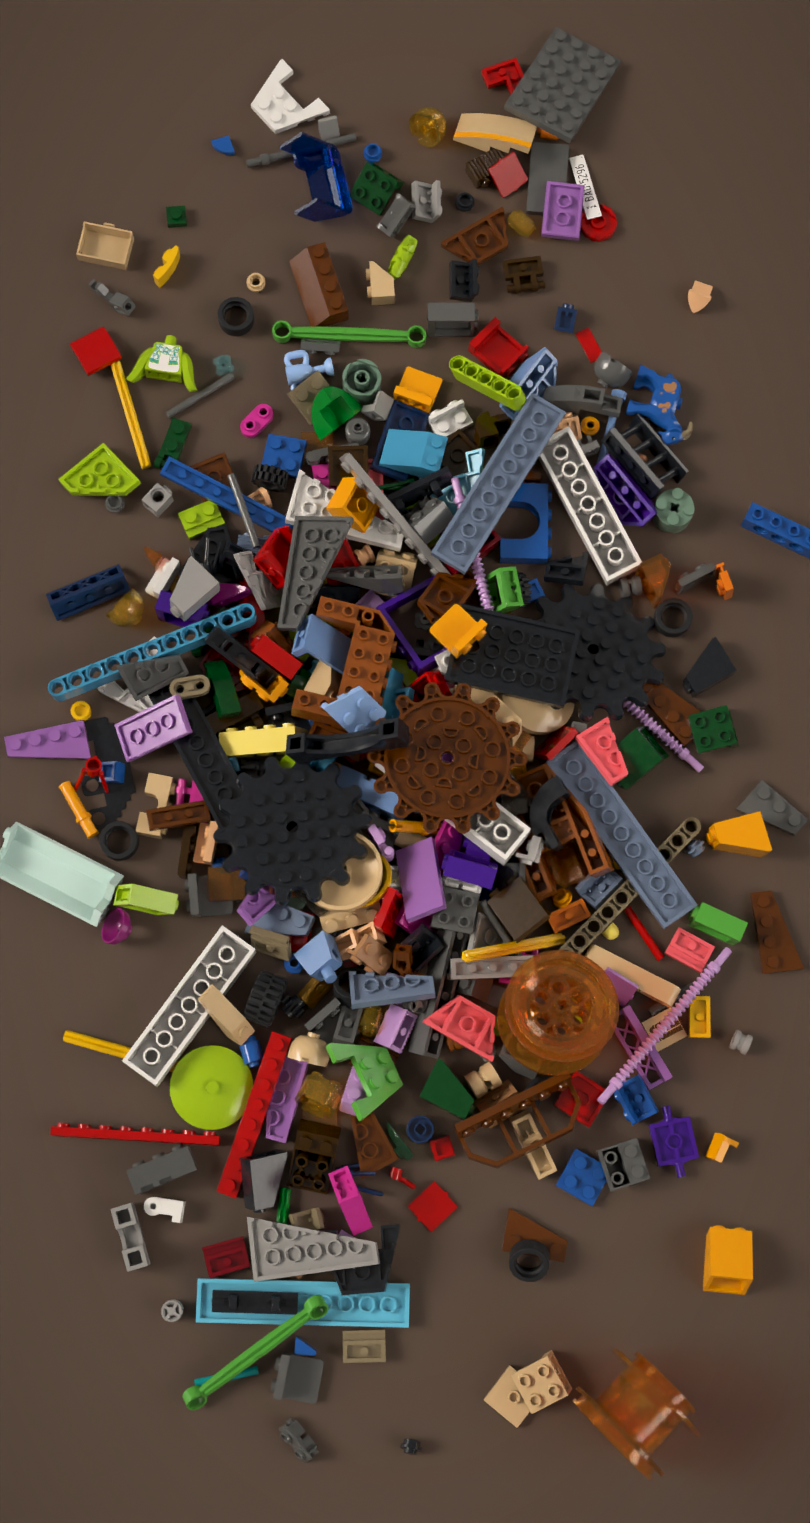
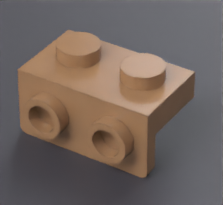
M366 933L354 950L350 948L346 950L351 955L350 960L359 966L363 964L366 972H374L384 976L393 963V953Z

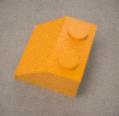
M355 477L342 478L326 509L332 516L353 517L354 522L351 528L365 533L379 506L377 503L373 504L366 496L368 493L364 488L361 489L354 482Z

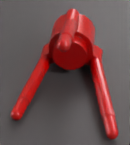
M94 755L87 759L85 767L81 769V774L74 787L75 791L78 790L84 776L87 774L90 777L99 776L105 792H109L104 772L102 771V763Z

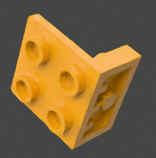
M407 366L399 386L396 385L393 399L430 413L443 380L442 378Z

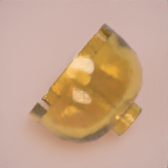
M423 107L410 117L409 129L412 136L415 134L419 138L417 140L419 144L425 147H434L445 136L447 122L444 115L438 109Z
M132 588L114 605V609L112 611L109 610L105 616L119 627H127L131 624L136 626L143 619L141 614L144 611V601L140 594Z

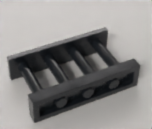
M638 413L628 425L629 429L619 433L614 427L607 432L601 442L651 500L663 489L664 482L673 478L678 484L689 471L642 415ZM636 434L642 443L632 448L625 439ZM648 448L654 458L644 462L638 454ZM660 463L667 472L656 477L650 469Z

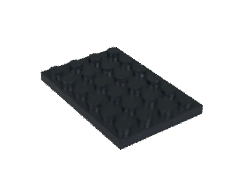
M462 604L461 607L476 622L482 618L487 623L485 630L487 633L481 640H476L472 644V648L465 655L461 654L456 658L453 654H450L444 682L457 685L466 683L471 688L563 709L580 630Z

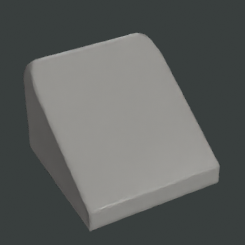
M334 115L318 120V130L322 141L340 137L337 116Z

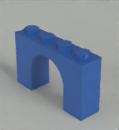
M522 483L507 508H524L532 512L538 521V530L534 535L526 539H501L499 563L546 565L547 559L551 558V546H548V539H551V528H548V521H551L552 510L548 509V502L552 500V490H548V483Z

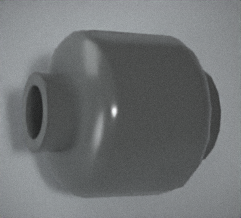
M362 418L350 420L345 428L347 441L350 444L359 443V445H365L370 439V425Z

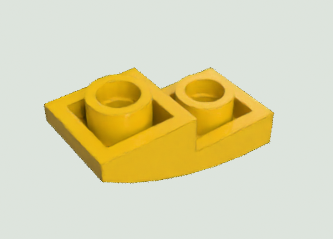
M177 245L165 251L162 257L164 265L159 266L153 274L155 284L159 288L168 281L178 265L180 252Z

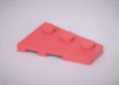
M608 716L575 737L576 742L610 786L627 777L628 771L621 751L617 747L614 732L612 733Z

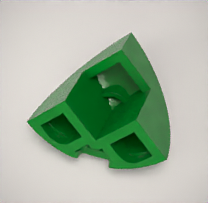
M333 386L325 387L314 399L311 417L314 430L320 441L362 410L360 403L340 388Z

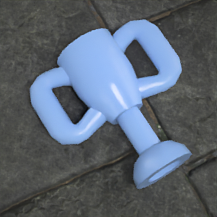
M305 350L288 352L284 357V363L287 366L285 367L286 376L291 390L317 370L320 373L326 372L327 375L334 376L331 357L325 360L324 365L314 367L309 365V355ZM303 357V364L292 365L290 362L291 359Z

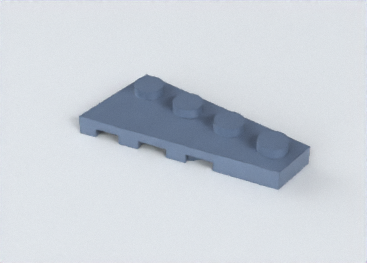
M349 971L352 1009L436 998L433 976L406 975L405 977H398L390 973L382 976L375 975L374 972L356 974V971Z

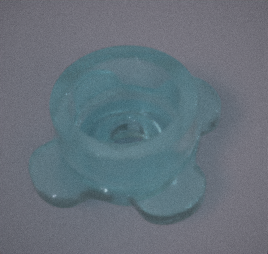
M221 355L213 359L217 375L222 376L226 372L231 373L234 371L235 368L231 364L230 355Z

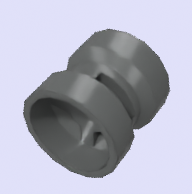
M639 575L632 576L631 579L619 578V591L622 598L629 597L632 594L635 596L642 595V583Z

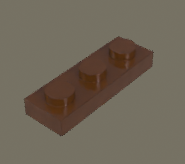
M204 800L146 810L149 831L203 823L211 820L209 808Z

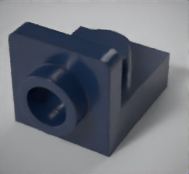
M563 303L562 306H558L554 330L573 333L577 309H574V305Z

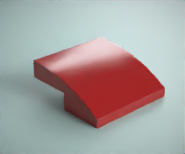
M104 326L70 343L73 352L88 376L122 359L121 354Z

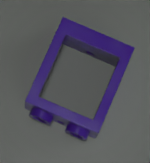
M160 591L155 606L158 620L186 627L210 617V611L206 603L186 621H183L180 617H175L170 611L172 593Z
M450 849L449 854L445 853L441 869H444V876L492 889L498 863Z

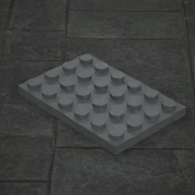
M556 27L505 103L504 110L571 143L619 68L621 60Z

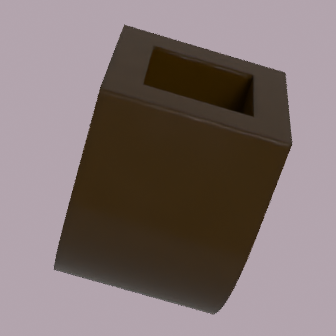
M487 411L478 416L474 432V441L478 449L483 448L486 450L498 446L499 434L507 432L511 427V418L506 413L490 416Z

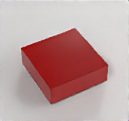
M449 1135L429 1141L435 1161L455 1155Z

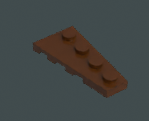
M652 683L644 684L643 690L649 698L647 706L680 744H683L682 747L686 746L694 739L688 716L701 711L662 683L659 685Z
M772 891L750 893L762 974L804 969Z

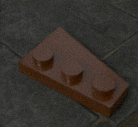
M509 1208L502 1251L510 1252L517 1242L532 1239L546 1246L549 1252V1260L565 1261L568 1241ZM531 1253L523 1254V1255L538 1257L537 1255L531 1254Z

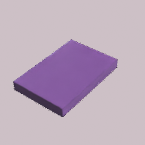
M547 181L541 237L579 241L585 185Z

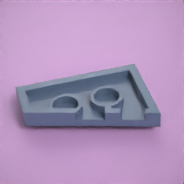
M275 904L252 926L285 936L308 937L316 918L287 905L280 906ZM247 924V927H246L244 933H245V934H250V933H249V930L251 929L252 926H249V925Z

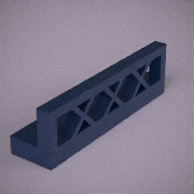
M120 564L47 593L46 596L56 620L59 621L131 590Z

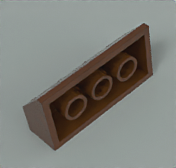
M323 242L306 247L292 258L289 263L310 326L326 327L349 320L348 308L326 243Z

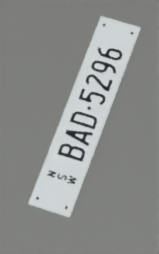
M584 155L569 158L576 184L585 185L583 207L587 220L602 216Z

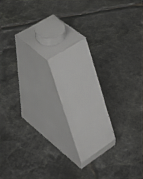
M192 556L188 558L170 598V611L175 617H180L183 621H186L220 591L219 582Z

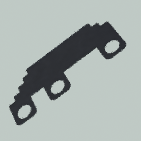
M107 717L84 721L88 731L87 738L88 741L93 740L96 756L101 762L118 761L125 764L124 783H107L109 792L106 793L102 782H99V776H84L81 782L83 794L85 796H93L104 793L107 806L89 811L92 817L96 812H102L105 815L103 824L97 825L94 823L96 829L104 828L107 824L116 821L117 817H121V810L126 808L125 802L130 801V794L136 792L130 762H126L114 726L115 723H108ZM89 779L97 780L99 786L96 791L91 792L86 789V782Z

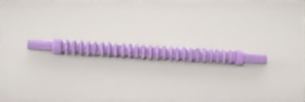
M455 477L451 479L455 494L454 503L458 506L456 508L458 510L466 496L462 493L459 478ZM479 552L471 568L474 569L473 574H476L474 577L477 580L476 585H479L477 590H480L478 595L481 596L480 600L483 601L481 606H484L483 609L493 611L495 607L491 605L493 604V601L490 600L492 596L489 595L490 590L487 589L489 587L486 584L488 580L485 579L486 574L483 573L485 569L482 568L483 563H480L482 558L479 557L481 554Z
M631 701L623 703V708L627 707V711L632 712L631 715H636L635 719L639 718L640 723H644V727L648 726V730H652L653 735L657 734V738L660 737L661 742L664 741L666 743L665 746L669 745V749H673L674 754H678V758L685 760L698 773L704 768L701 763L689 754L690 751L687 748L682 747L683 744L679 745V741H675L674 736L670 737V733L665 732L666 729H661V725L658 726L657 721H653V717L649 718V714H645L644 709L640 710V707Z
M725 947L720 955L707 965V968L704 969L705 973H700L701 977H697V981L693 982L694 986H689L690 990H686V994L682 995L683 999L680 998L678 1000L679 1003H675L676 1007L671 1008L672 1012L668 1011V1016H664L665 1020L660 1021L661 1025L657 1024V1029H653L654 1033L649 1034L650 1038L647 1037L645 1039L646 1042H642V1047H638L639 1051H634L635 1055H631V1060L628 1059L627 1064H623L624 1068L619 1069L620 1073H616V1077L611 1078L609 1086L597 1099L599 1103L604 1105L616 1090H620L623 1086L622 1082H626V1077L630 1078V1073H634L633 1069L638 1068L637 1064L640 1065L641 1060H645L644 1056L649 1055L648 1051H652V1047H656V1042H660L659 1038L664 1037L663 1033L667 1034V1029H671L670 1025L675 1024L674 1020L678 1021V1016H682L681 1012H685V1008H689V1003H693L692 999H696V995H700V991L704 990L703 986H707V982H711L710 978H714V974L721 970L720 966L732 953L729 948Z

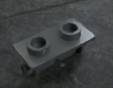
M291 1417L285 1422L286 1424L278 1428L281 1432L280 1436L284 1442L290 1443L294 1449L295 1456L300 1461L303 1460L306 1463L319 1452L317 1450L318 1446L309 1435L301 1439L300 1436L305 1430L297 1419L294 1420Z

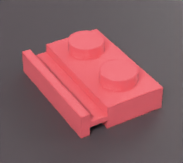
M678 927L664 954L698 973H702L715 946Z

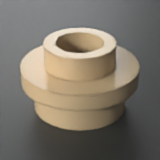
M252 273L246 281L248 289L253 292L263 290L266 285L264 276L259 273ZM258 281L259 284L253 285V282Z

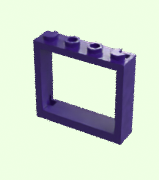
M435 576L376 607L377 610L381 611L395 632L394 641H397L396 650L398 654L406 659L408 668L412 669L418 677L438 667L434 657L447 649L444 648L421 661L388 613L421 596Z

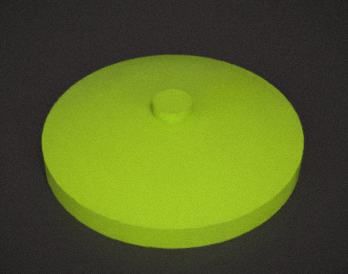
M215 1045L199 1047L187 1053L177 1063L170 1079V1097L177 1113L192 1126L206 1130L225 1128L239 1120L243 1116L253 1088L252 1074L248 1065L244 1064L243 1059L234 1051Z

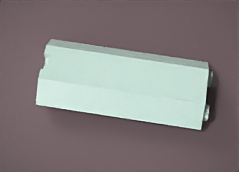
M17 821L11 828L7 827L3 833V838L5 839L0 849V878L97 927L109 910L108 906L117 890V885L122 884L124 875Z

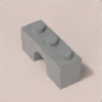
M134 1202L110 1209L115 1228L122 1242V1254L127 1272L150 1265Z

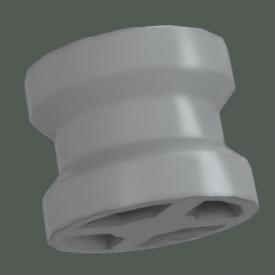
M737 1029L731 1039L729 1048L740 1050L741 1054L746 1055L753 1036L749 1034L744 1035Z
M176 1299L168 1300L161 1308V1315L168 1322L177 1321L184 1312L182 1303Z

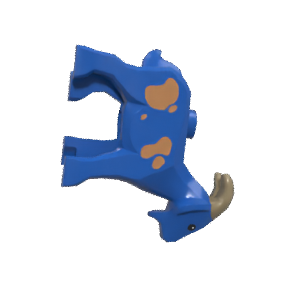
M640 365L633 390L649 389L653 393L650 404H643L630 400L625 415L640 413L657 426L665 429L666 432H657V434L667 446L687 440L693 431V423L689 422L687 430H683L674 415L675 410L680 409L683 398H680L682 388L679 381L673 378V374H668L666 377L660 376L654 370Z

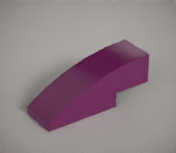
M219 583L220 591L206 604L207 606L212 604L222 608L253 593L250 588L245 586Z

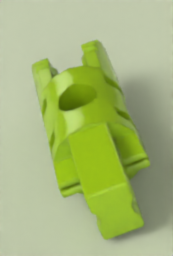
M407 235L403 239L390 261L387 273L394 280L399 278L403 271L406 270L414 254L418 240L411 235Z

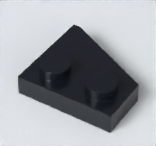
M582 552V556L572 558L570 555L562 559L547 561L544 581L583 586L589 552Z

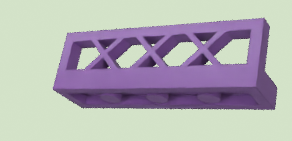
M628 1005L609 1016L606 1020L631 1060V1055L633 1054L630 1049L639 1051V1043L642 1047V1042H646L645 1039L649 1038L631 1006ZM622 1014L627 1021L625 1029L616 1027L613 1019ZM627 1033L636 1036V1047L626 1044L625 1038ZM652 1047V1051H648L649 1055L647 1056L646 1065L637 1064L638 1068L636 1069L648 1090L673 1077L655 1047ZM648 1069L655 1070L660 1079L650 1084L646 1077Z

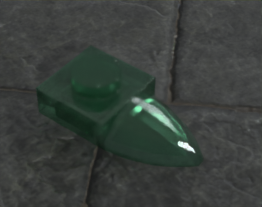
M386 1123L388 1133L397 1147L394 1151L401 1160L405 1158L408 1161L414 1154L392 1126Z

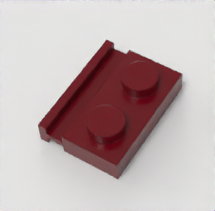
M244 1236L202 1247L209 1278L251 1267Z

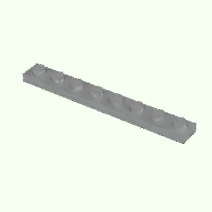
M345 453L340 457L342 468L347 473L351 472L355 477L354 482L357 486L366 490L368 493L366 496L373 504L377 503L381 508L379 511L382 516L392 521L393 529L398 534L402 533L406 538L405 543L408 547L415 549L419 560L423 564L427 563L431 568L430 573L433 576L438 572L450 574L439 559L431 555L429 547L350 453Z

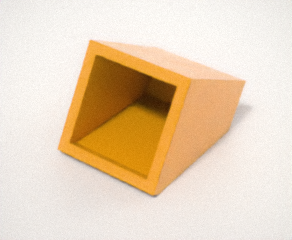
M761 811L713 823L705 834L708 845L712 846L713 850L755 857H764L772 851Z
M720 1225L710 1227L706 1235L703 1291L745 1295L753 1281L752 1231L744 1228L728 1229Z

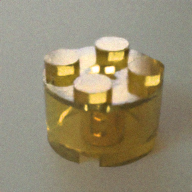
M313 1071L311 1075L305 1077L295 1097V1102L298 1103L300 1101L303 1104L301 1108L311 1115L319 1118L328 1115L327 1119H331L343 1096L342 1085L334 1080L329 1081L321 1073Z

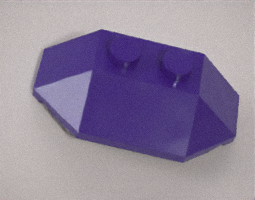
M607 454L594 466V473L622 525L644 526L657 514L653 500L647 497L620 463L610 454Z

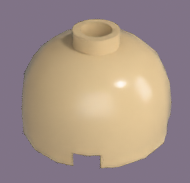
M308 1032L307 1035H300L292 1041L287 1057L326 1067L329 1061V1054L326 1049L327 1043L319 1039L320 1034Z

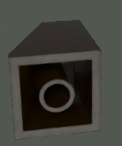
M513 875L504 882L506 884L501 890L496 888L488 895L490 898L487 903L516 943H519L550 919L551 913L522 876L515 877Z

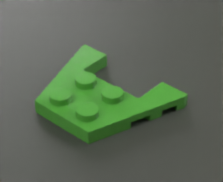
M329 1043L326 1046L333 1064L348 1059L351 1060L367 1097L356 1100L351 1104L358 1121H362L403 1086L386 1047Z

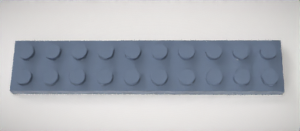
M533 392L531 393L431 551L432 556L462 574H466L564 418L565 411Z
M577 742L558 753L552 760L546 761L549 767L563 780L566 787L588 811L604 847L663 929L693 910L695 906H698L613 786L608 784Z

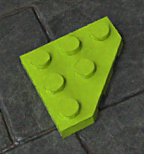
M104 443L58 479L71 495L126 496L141 484L139 479Z

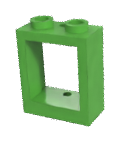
M516 566L497 568L486 575L485 579L488 580L486 584L489 585L487 589L490 590L489 595L492 596L490 600L493 601L491 605L495 607L493 611L508 613L524 605ZM496 581H497V583H498V588H499V593H500V598H501V603H502L501 605H500V602H499V597H498V592H497V587H496Z
M704 902L695 906L687 917L690 920L688 926L732 946L741 941L748 924Z

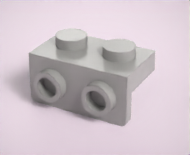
M436 180L433 184L414 181L411 184L412 203L416 207L412 211V219L433 223L442 214V189L440 188V181Z

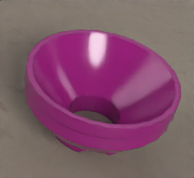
M115 908L109 913L104 921L101 933L102 940L105 943L111 945L118 944L126 940L128 935L131 934L132 926L128 912L121 908Z

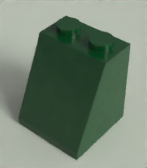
M644 726L635 728L617 744L628 771L627 777L617 782V785L622 789H630L669 757L668 753Z
M438 1058L419 1098L461 1120H465L466 1117L470 1118L476 1107L472 1105L474 1099L443 1060Z

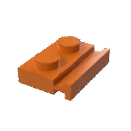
M722 562L716 565L715 577L719 576L718 580H716V589L719 596L723 595L724 600L732 598L734 587L727 570L724 571L725 564Z

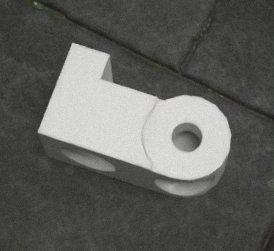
M150 1197L144 1203V1210L151 1216L159 1214L172 1216V1222L182 1223L186 1201Z

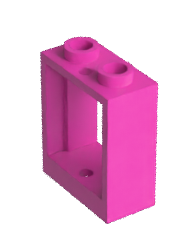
M348 1165L329 1173L328 1175L337 1200L353 1236L373 1228Z

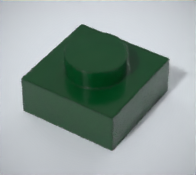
M185 206L166 207L168 228L187 227Z

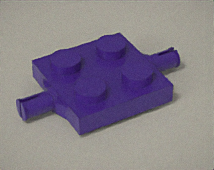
M670 1105L661 1107L664 1120L648 1125L657 1166L675 1165L677 1178L684 1177L686 1174L683 1163L699 1158L690 1116L673 1118Z

